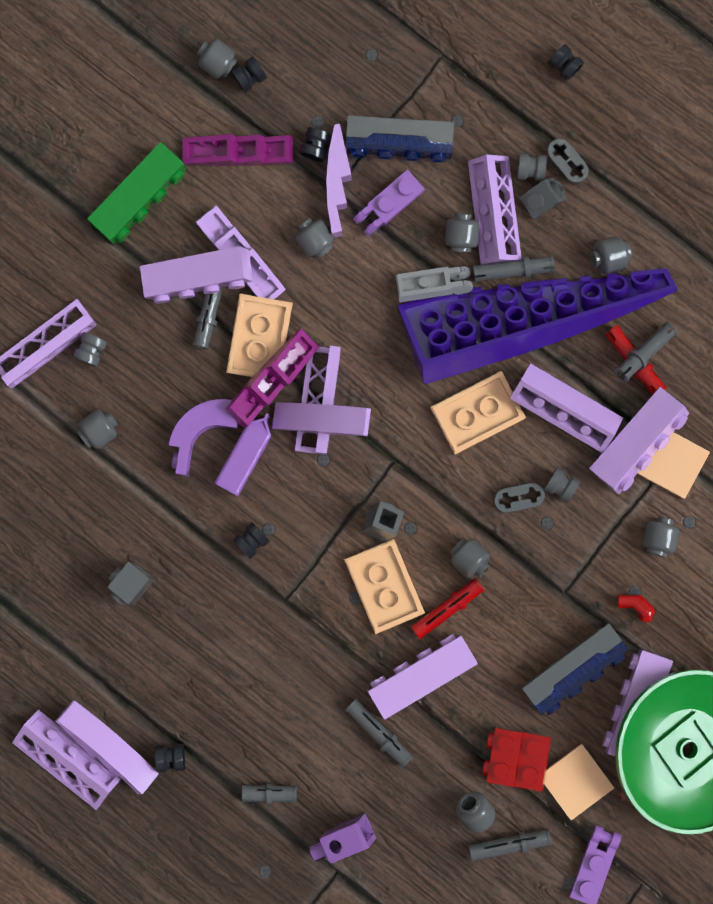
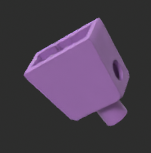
M364 813L326 831L319 838V843L310 846V853L316 862L327 857L330 863H334L368 849L375 841L376 836L366 814Z

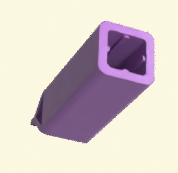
M266 413L264 418L252 421L249 426L244 428L214 482L216 485L239 497L271 439L267 423L270 417L269 414Z

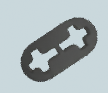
M553 140L546 152L548 160L568 183L572 185L583 183L589 172L585 161L566 140ZM555 146L558 149L561 147L565 149L563 155L567 159L566 161L560 155L556 157L553 155ZM569 163L575 169L578 167L582 169L580 178L577 175L574 177L570 175L572 169L568 165Z
M536 483L505 488L495 495L494 505L502 513L534 508L543 502L545 492ZM529 488H533V491L539 492L540 496L536 498V503H532L531 499L521 500V495L529 493ZM507 493L508 497L517 496L518 501L510 503V508H505L504 504H499V500L503 498L502 494Z

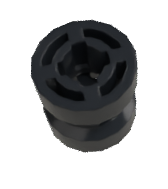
M566 44L560 47L547 62L552 69H557L560 72V76L566 82L585 63L580 57H575L572 54V49Z
M253 56L247 59L242 67L237 66L230 71L244 93L251 90L252 85L256 82L261 83L267 79L263 69Z
M308 127L305 134L306 143L301 145L299 154L313 161L324 162L326 157L325 148L330 145L332 135L323 130Z
M253 522L246 527L244 536L238 534L233 539L234 543L249 559L256 555L257 547H264L270 542Z
M175 744L173 747L156 745V771L166 772L168 769L185 771L184 744Z

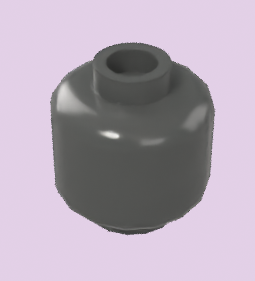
M213 39L210 44L205 41L196 53L200 56L198 66L216 79L221 76L226 78L237 62L234 59L235 51L219 39Z
M456 213L455 218H450L445 223L444 243L450 246L451 251L471 252V248L476 247L479 242V222L472 220L471 214Z
M308 218L297 226L300 231L296 234L295 241L307 257L315 256L318 259L334 247L332 245L334 235H332L322 219L312 221L311 218Z
M620 237L598 240L593 246V251L590 252L592 266L597 267L603 274L624 270L632 258L630 245Z
M97 409L79 422L80 429L77 432L88 448L93 446L96 449H101L117 437L115 427L119 424L110 412L104 414L101 410Z
M658 516L657 521L647 522L642 538V545L647 548V553L667 558V554H673L676 551L680 530L673 526L674 520Z
M462 539L450 552L452 566L465 578L470 579L476 575L480 578L490 568V565L487 564L490 559V553L475 539Z
M479 792L465 794L460 798L455 809L456 816L467 830L473 833L487 830L493 824L496 816L495 808L486 796Z

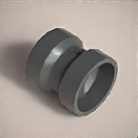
M520 153L517 179L526 180L532 177L535 181L542 182L545 178L547 156L537 155L536 157H531L528 153Z
M83 332L80 338L81 345L75 350L73 357L97 367L100 362V351L105 350L108 342Z
M557 467L544 490L550 494L555 493L561 501L567 504L579 486L580 480L575 477L567 479L568 476L565 475V471Z

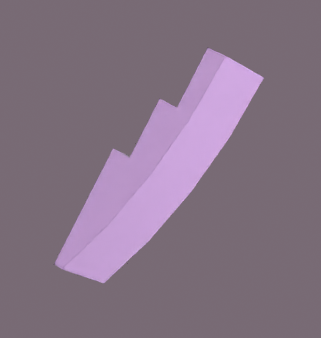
M340 124L334 125L328 153L326 176L327 208L331 233L334 235V238L342 236L338 210L347 208L342 183L352 181Z
M217 205L195 221L217 250L238 246L249 250L253 282H247L246 285L257 297L275 299L286 290Z
M276 402L272 429L330 435L368 436L371 409Z
M72 701L56 719V722L92 758H97L114 776H120L137 794H143L159 773L132 747L76 701Z

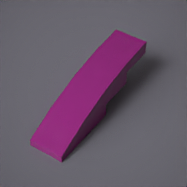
M226 134L183 138L182 162L184 165L200 166L293 164V137L290 135L263 137L262 135L234 136Z
M299 329L257 371L225 409L242 427L249 426L262 408L268 406L282 388L293 381L318 350L319 346L302 329Z

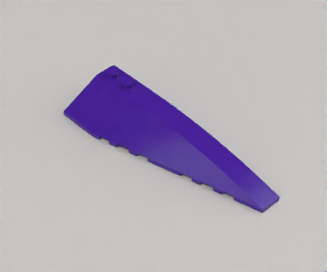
M664 268L634 271L628 276H620L618 273L607 274V278L598 279L584 276L580 277L578 281L567 282V279L564 278L524 282L518 287H511L508 284L497 285V289L482 290V287H474L471 292L457 295L452 293V295L413 300L397 305L418 371L423 383L428 384L503 361L580 334L677 291V287L668 269Z

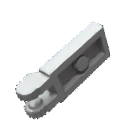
M465 266L441 267L395 275L399 302L452 295V293L460 295L473 290L470 280L458 281L470 276V269Z

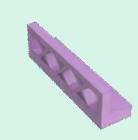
M486 154L469 160L468 166L475 220L480 224L478 247L481 265L501 261L522 260L509 156ZM495 163H500L501 176L496 172ZM499 189L504 193V202L499 198ZM503 215L505 216L508 222L507 229L502 224ZM506 241H507V242L510 244V246H511V254H512V255H507V254H506V248H505V242H506Z
M78 299L0 356L1 378L8 387L13 389L78 340L83 332L87 333L97 325ZM75 308H78L83 316L73 324H67L68 314ZM63 318V323H57ZM51 326L62 327L61 333L50 341L45 340L47 329ZM42 334L41 339H35ZM30 342L41 343L37 351L29 357L24 356L26 345ZM9 358L19 359V364L9 372H6L1 366Z
M319 347L316 353L329 354L327 366L318 371L312 363L313 356L307 362L301 403L307 404L309 394L313 400L308 404H320L318 400L323 397V405H334L341 347ZM313 368L316 374L311 377V369ZM325 371H326V378H324V377L321 375V374H322L323 372H325ZM319 376L325 384L324 391L315 398L309 390V384ZM297 431L295 451L327 455L330 434L315 433L318 436L316 448L301 446L302 436L305 432Z
M37 710L23 725L12 742L95 810L100 807L108 794L121 780L120 776H114L97 758H92L65 730L40 710ZM27 736L30 740H32L34 746H31L29 743H27L23 739V737ZM46 754L52 756L56 763H52L47 759ZM67 771L72 772L76 776L77 780L72 779L68 775ZM88 788H92L100 797L97 799L89 792Z

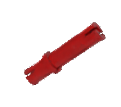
M616 325L610 332L604 335L624 360L627 359V355L632 350H637L620 329L619 325ZM647 363L644 369L638 370L635 373L634 377L636 380L640 379L652 395L659 387L666 390L668 387L665 386L653 371L654 366L651 363Z
M473 578L471 582L457 592L452 591L448 599L410 627L421 640L422 637L460 609L465 610L467 608L466 605L482 592H485V590L476 578ZM466 593H469L466 597H464L462 600H460L459 602H457L454 606H452L451 608H449V606H450L451 604H453L455 601H457L458 599H460V598H461L463 595H465ZM446 610V612H444L442 615H440L438 618H436L434 621L427 625V623L430 620H432L442 611Z

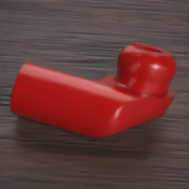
M642 595L617 596L618 608H634L639 614L640 621L644 623L652 621L655 614L654 607Z

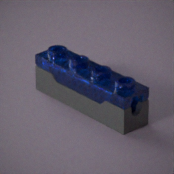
M348 116L346 153H351V156L355 158H365L368 154L377 155V158L385 160L393 159V156H402L407 161H419L420 158H430L431 162L444 163L446 159L452 158L454 122Z
M605 623L520 688L539 714L543 715L546 712L550 715L561 707L559 702L566 696L571 699L583 690L581 685L586 681L590 680L593 683L604 674L602 669L610 663L614 667L626 658L624 653L629 649L609 623Z

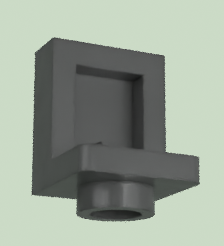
M554 178L543 180L519 197L533 220L538 219L557 204L567 200L564 195V187Z

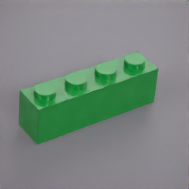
M160 142L87 218L88 221L113 245L117 241L121 243L130 234L131 231L129 229L134 223H141L149 213L147 210L154 203L159 204L167 195L166 190L172 184L177 185L184 178V171L186 170L184 163Z

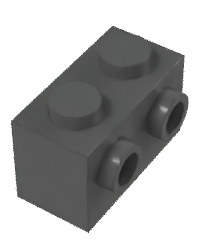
M128 562L123 568L118 567L108 579L111 581L108 588L113 591L110 596L119 604L135 605L155 579L136 563Z

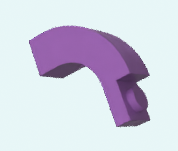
M216 399L201 403L190 409L179 420L169 441L171 448L179 449L178 453H174L172 468L176 469L175 474L189 477L193 446L202 433L212 428L239 429V423L225 409L232 400Z

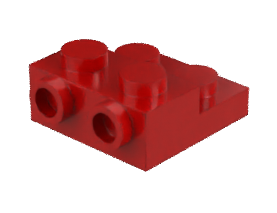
M495 728V733L490 732L487 742V748L492 749L490 760H485L483 775L487 776V782L542 792L552 737Z

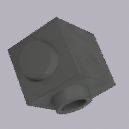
M380 501L369 507L361 532L386 542L397 536L404 511L395 508L390 503Z

